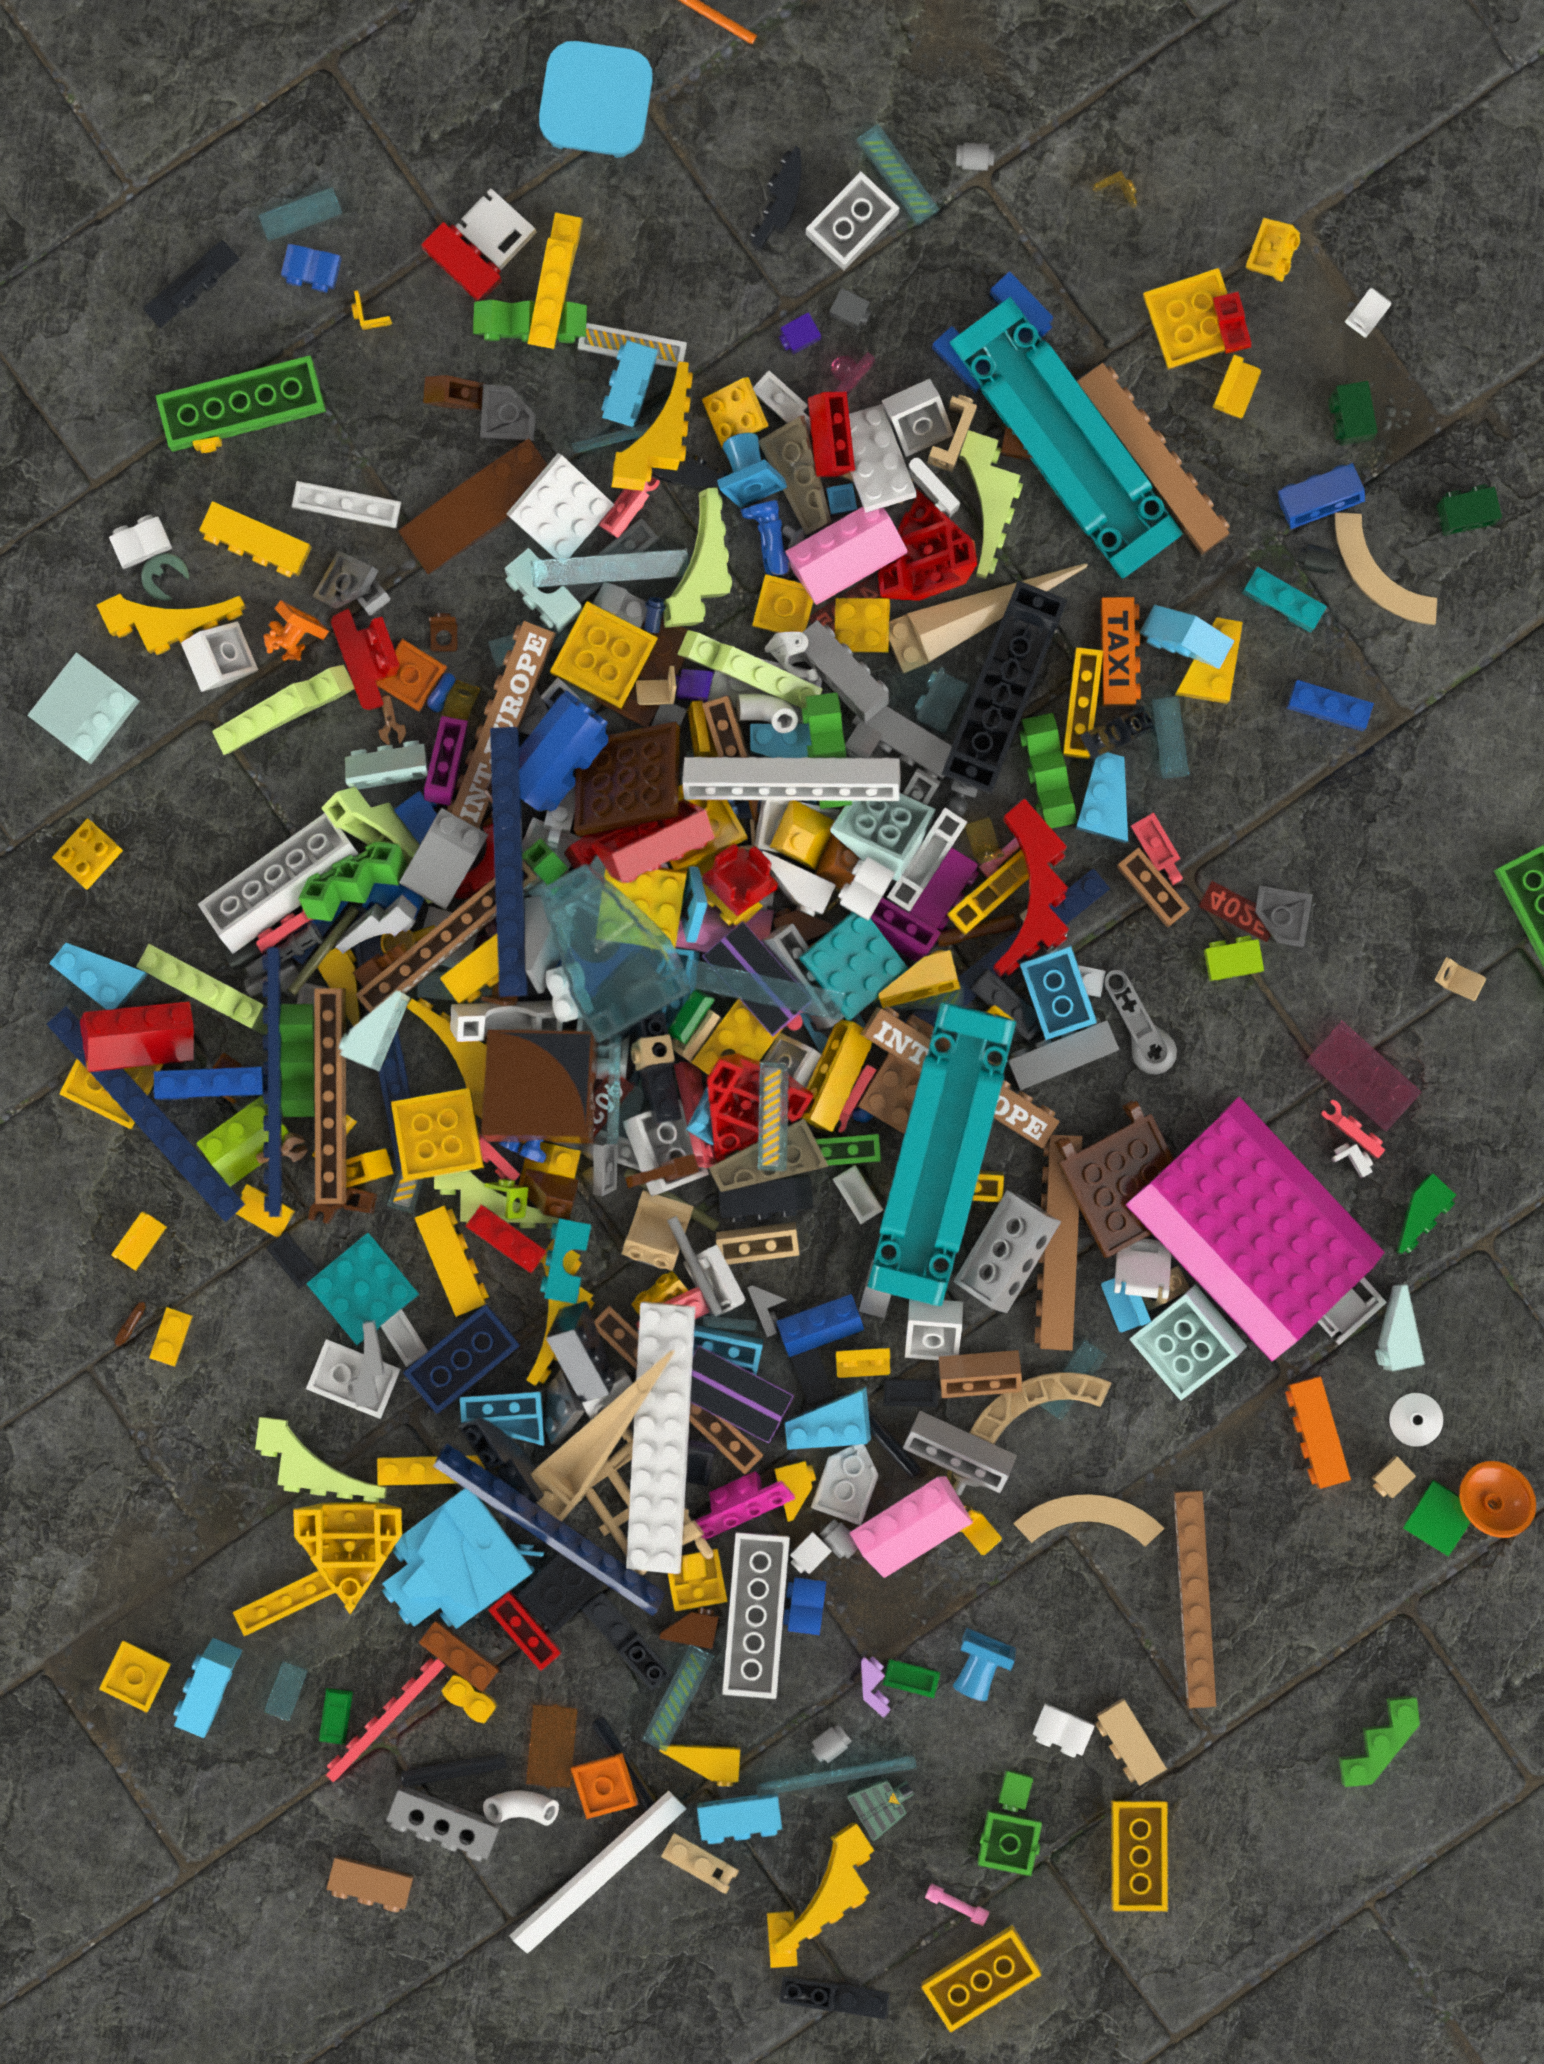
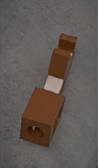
M399 943L381 956L379 953L374 955L358 967L353 974L360 984L365 987L387 969L388 965L405 954L407 949L402 943Z
M695 1154L675 1158L661 1163L662 1167L626 1177L627 1186L631 1188L665 1178L666 1181H671L698 1173L699 1168Z
M349 1187V1189H346V1203L315 1204L314 1202L310 1206L308 1220L316 1221L317 1213L323 1212V1223L329 1224L337 1210L343 1207L345 1210L374 1214L378 1194ZM353 1194H360L358 1207L348 1203Z

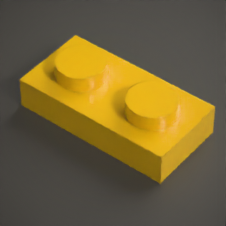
M166 1307L149 1358L175 1367L193 1316Z
M794 1911L767 1913L771 1968L798 1966L797 1950L789 1954L785 1952L780 1954L771 1944L795 1922Z

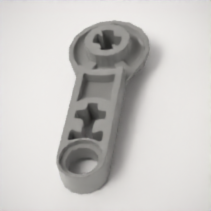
M1120 970L1110 971L1104 978V986L1131 1034L1134 1063L1147 1074L1157 1075L1166 1072L1173 1066L1176 1060L1177 1048L1174 1040L1169 1034L1152 1023L1127 975ZM1117 974L1123 978L1124 984L1121 989L1114 990L1109 986L1110 976ZM1126 988H1129L1131 992L1125 994L1127 999L1136 1002V1005L1133 1006L1134 1012L1132 1013L1129 1010L1124 1011L1121 1006L1125 1004L1122 996L1118 1000L1114 996L1115 994L1122 993ZM1150 1045H1155V1048L1157 1046L1161 1048L1162 1051L1159 1053V1059L1154 1060V1056L1149 1058L1147 1053L1150 1052Z

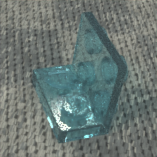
M940 667L939 672L933 670L926 685L930 690L927 696L921 694L914 711L918 713L917 720L945 733L968 684L946 674V668Z

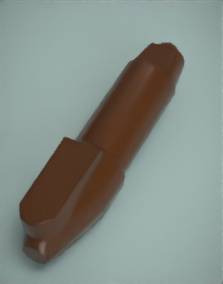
M139 1302L134 1307L125 1324L120 1328L115 1339V1345L121 1346L130 1337L134 1327L144 1313L145 1302Z

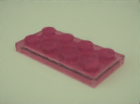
M1343 1021L1335 1027L1306 1060L1385 1132L1422 1093Z

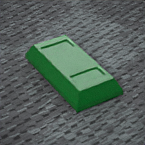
M693 990L669 1027L668 1034L686 1044L715 999L699 990Z
M889 1659L882 1685L934 1698L941 1672Z
M326 1688L319 1736L320 1742L346 1744L353 1691Z

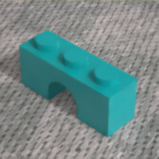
M1259 567L1256 568L1242 592L1243 595L1262 606H1269L1287 616L1290 622L1310 633L1316 627L1327 607Z
M559 1219L558 1224L553 1223L550 1239H554L555 1243L553 1250L548 1249L545 1265L550 1266L548 1277L543 1276L540 1292H545L544 1298L577 1304L582 1277L568 1274L564 1269L563 1259L571 1250L587 1251L591 1224Z

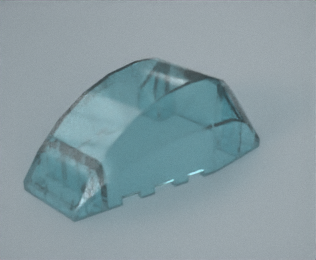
M584 864L539 890L548 923L553 931L554 943L560 954L561 966L564 975L567 977L571 998L598 1043L690 993L691 989L687 974L668 936L619 889L590 866Z

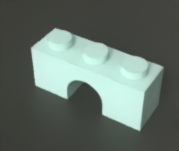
M529 548L505 567L507 574L505 580L514 591L519 589L524 595L522 599L531 610L536 608L542 614L540 619L549 629L553 627L559 633L580 615L582 611L580 603L564 586L550 594L538 590L541 581L549 575L546 566Z

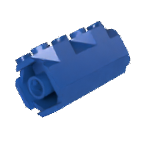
M567 690L564 694H561L519 748L520 797L540 812L544 810L551 812L557 809L560 802L575 785L576 779L573 777V769H587L602 748L608 743L609 737L605 734V726L608 722L585 703L578 701L579 699Z

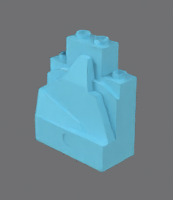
M465 1488L400 1537L392 1551L401 1562L406 1560L408 1564L382 1583L385 1586L382 1591L391 1603L396 1601L401 1610L398 1613L407 1625L411 1622L413 1626H416L437 1609L441 1608L443 1612L440 1613V1616L449 1627L453 1625L457 1629L532 1574L535 1569L527 1563L482 1500Z

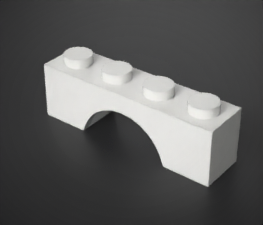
M944 808L886 899L909 913L966 826L967 821Z
M553 1000L517 1002L516 1006H502L494 1003L451 1004L450 1030L457 1042L484 1041L488 1030L562 1031L563 1022L560 1023L555 1016Z

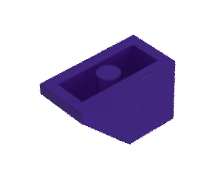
M682 669L681 676H675L676 699L688 702H708L714 672Z

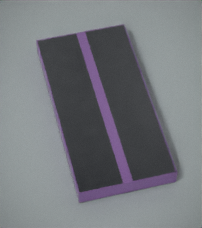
M743 921L703 955L708 964L772 1037L813 1003V1000Z
M698 1346L692 1359L690 1402L769 1443L794 1395Z

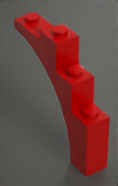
M1023 799L1010 810L1003 819L1015 836L1024 855L1029 876V902L1026 918L1019 935L1010 949L993 967V970L999 977L1004 973L1008 976L1019 968V960L1025 955L1029 959L1040 949L1039 943L1046 950H1049L1052 946L1057 949L1068 939L1065 936L1069 931L1068 927L1050 908L1051 905L1056 908L1067 898L1064 894L1067 892L1068 887L1048 866L1052 864L1054 867L1065 858L1063 853L1066 851L1067 846L1026 799Z

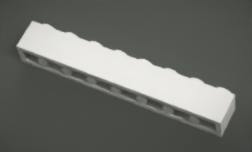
M685 757L683 771L684 799L899 801L900 761L899 759Z

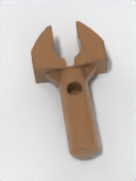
M382 696L385 726L383 729L378 730L380 739L385 744L391 745L388 736L391 728H393L398 733V740L401 745L407 734L405 725L396 723L391 696Z
M295 1133L284 1135L285 1142L282 1144V1156L290 1157L292 1162L301 1160L307 1152L306 1146L303 1145L296 1149L292 1147L295 1144L305 1142L303 1136ZM264 1152L256 1155V1159L260 1164L269 1161V1158H264Z

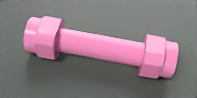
M1016 838L991 860L988 858L978 867L987 878L992 876L998 870V867L1020 848Z
M931 1883L925 1895L926 1899L936 1904L939 1901L971 1917L970 1920L981 1926L985 1924L990 1911L978 1905L975 1908L943 1892L944 1888Z

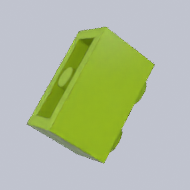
M1251 936L1235 938L1236 943L1226 945L1225 940L1209 943L1210 948L1204 950L1209 981L1263 972L1264 966L1259 939L1252 940Z

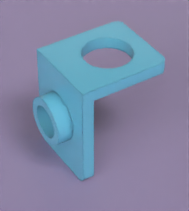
M518 1544L517 1546L522 1555L544 1556V1551L533 1550L534 1545Z

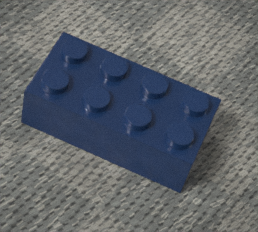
M485 1304L405 1370L403 1374L436 1414H438L520 1347L521 1344L490 1306Z

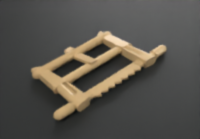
M629 1427L626 1428L622 1435L624 1440H627V1443L613 1456L607 1458L585 1493L586 1498L604 1523L599 1529L604 1536L611 1533L626 1557L628 1539L619 1526L629 1519V1508L613 1518L593 1489V1486L608 1476L627 1506L630 1507V1489L617 1472V1469L632 1460L633 1433ZM684 1508L682 1546L694 1540L702 1555L706 1559H711L713 1557V1550L704 1537H701L704 1535L703 1530L695 1520L692 1521L688 1516L689 1510ZM631 1569L639 1575H645L647 1573V1571L645 1570Z

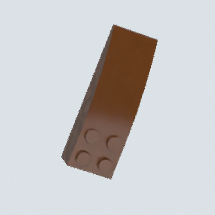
M528 438L434 503L401 528L399 533L429 575L511 520L506 513L547 467V464Z

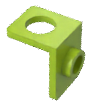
M499 1179V1182L484 1184L486 1188L507 1192L506 1219L525 1218L528 1187L515 1185V1180ZM516 1198H519L520 1207L517 1212H514L512 1209L513 1202Z

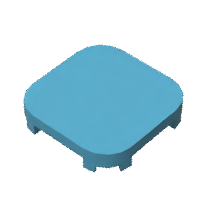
M569 41L557 46L550 54L547 62L539 113L540 130L544 138L552 146L559 149L563 147L614 155V157H625V155L635 151L642 144L653 84L652 68L648 60L640 52L620 47L580 41Z

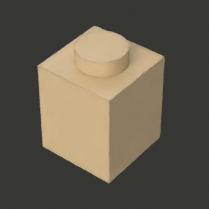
M1394 1456L1371 1478L1376 1482L1373 1487L1382 1497L1388 1495L1394 1498L1416 1476L1397 1456Z

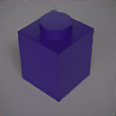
M809 312L780 327L782 335L779 336V340L786 351L790 349L793 355L821 340V334Z

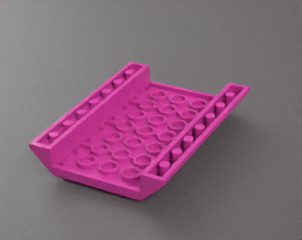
M1237 1097L1220 1114V1117L1153 1181L1144 1186L1125 1204L1271 1362L1314 1326L1375 1266L1385 1253L1240 1097Z

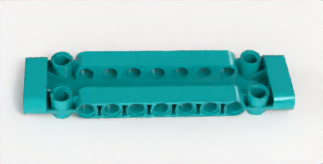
M1011 296L949 342L968 368L970 375L981 386L980 389L1004 424L1012 429V434L1017 435L1024 445L1023 448L1028 451L1027 454L1033 457L1030 459L1085 534L1091 536L1096 547L1102 551L1121 579L1131 574L1183 534L1165 509L1162 500L1152 491L1153 487L1052 347L1045 340L1041 339L1036 327L1030 324ZM1020 329H1027L1031 333L1029 343H1023L1019 340L1018 333ZM978 361H985L988 364L989 370L986 375H981L976 371L975 365ZM1147 501H1152L1157 506V511L1153 516L1148 515L1144 510V505ZM1106 532L1111 533L1114 537V544L1111 547H1106L1102 543V536Z
M941 1002L928 1054L924 1058L880 1228L881 1235L867 1285L868 1288L931 1305H943L949 1278L953 1270L954 1259L962 1241L1002 1088L1003 1072L1017 1021ZM945 1037L950 1041V1046L947 1050L940 1051L935 1047V1042L938 1038ZM991 1051H999L1002 1054V1060L999 1063L992 1064L987 1060V1056ZM888 1244L893 1245L897 1251L895 1255L886 1257L881 1252L882 1247ZM938 1258H944L948 1261V1266L944 1270H937L933 1266L934 1261Z

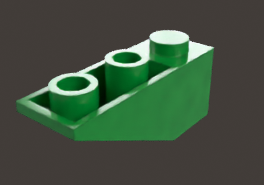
M1433 1173L1429 1174L1411 1194L1396 1250L1398 1254H1403L1404 1251L1409 1254L1419 1243L1416 1240L1422 1232L1425 1234L1430 1232L1437 1224L1434 1219L1441 1212L1445 1215L1455 1204L1453 1199L1456 1194Z

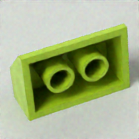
M260 1096L196 1143L230 1187L261 1165L258 1163L256 1155L264 1152V1142H269L268 1131H264L263 1123L264 1115H268V1104H264L263 1096ZM281 1121V1134L283 1144L285 1142L284 1135L289 1134L290 1132L284 1125V1123Z

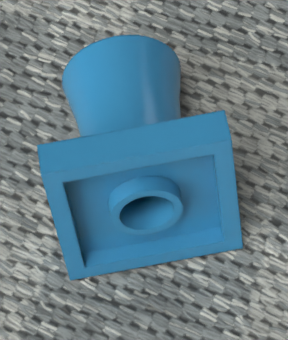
M742 433L732 436L724 442L722 448L729 459L734 473L718 479L717 482L719 489L739 508L787 488L785 478L765 459L761 461L759 439L756 434Z
M966 1628L962 1637L961 1650L969 1653L970 1656L954 1682L953 1687L968 1697L987 1701L997 1666L1011 1671L1015 1662L1016 1648Z

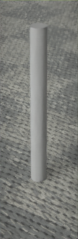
M677 1216L668 1219L667 1222L713 1317L721 1314L723 1311Z

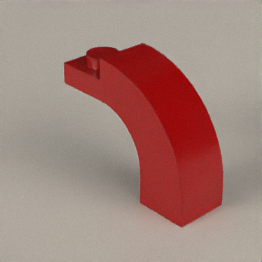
M493 823L483 827L484 832L488 834L485 856L474 870L465 875L454 894V897L457 899L472 897L474 893L480 891L495 878Z

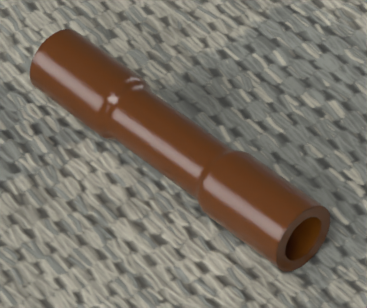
M1009 914L978 923L966 935L958 927L940 931L941 933L937 940L938 946L941 948L980 936L1015 930L1017 927L1014 915Z

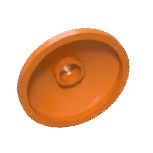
M1498 1461L1482 1462L1471 1468L1461 1482L1459 1496L1462 1509L1470 1522L1482 1532L1500 1538L1513 1537L1523 1532L1533 1521L1536 1513V1498L1533 1488L1525 1476L1514 1467Z

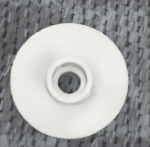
M1410 1393L1398 1399L1393 1405L1389 1422L1393 1434L1402 1443L1409 1446H1424L1432 1442L1439 1435L1443 1425V1414L1438 1403L1430 1396L1421 1393ZM1415 1415L1422 1417L1421 1424L1415 1425L1413 1423Z

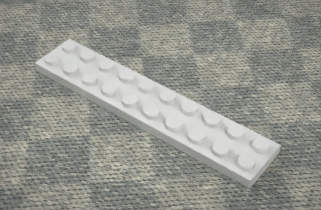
M641 1302L636 1381L671 1350L675 1351L634 1416L626 1569L674 1574L681 1572L695 1306Z

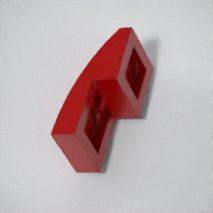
M1239 292L1213 297L1214 310L1225 354L1251 348L1252 343L1245 322V313Z

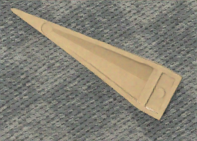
M1084 563L1022 582L1048 591L1085 569L1088 564ZM1016 583L907 613L890 621L889 645L902 675L930 663L1002 619Z
M675 1350L668 1352L532 1472L531 1476L544 1494L541 1500L536 1503L545 1511L562 1522L578 1502L581 1501L672 1358Z

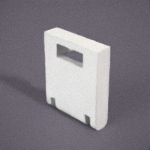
M490 188L487 194L492 200L489 201L483 196L461 219L467 225L465 229L459 223L455 227L463 234L465 239L473 243L488 260L502 270L537 231ZM516 229L521 237L505 254L502 253L498 247Z
M914 458L908 466L910 477L933 501L935 506L950 518L959 510L960 502L921 459Z
M1142 1239L1119 1251L1116 1255L1114 1292L1120 1293L1121 1282H1126L1125 1294L1157 1298L1160 1286L1163 1287L1162 1298L1168 1299L1171 1253L1160 1241Z
M718 1245L696 1255L723 1311L721 1314L714 1316V1318L743 1304L745 1297ZM684 1261L683 1264L688 1274L690 1275L695 1287H697L698 1284L691 1272V1269L687 1261Z
M1364 1277L1360 1280V1283L1372 1295L1369 1300L1364 1302L1351 1289L1318 1321L1331 1337L1338 1331L1342 1333L1335 1340L1338 1345L1387 1303Z

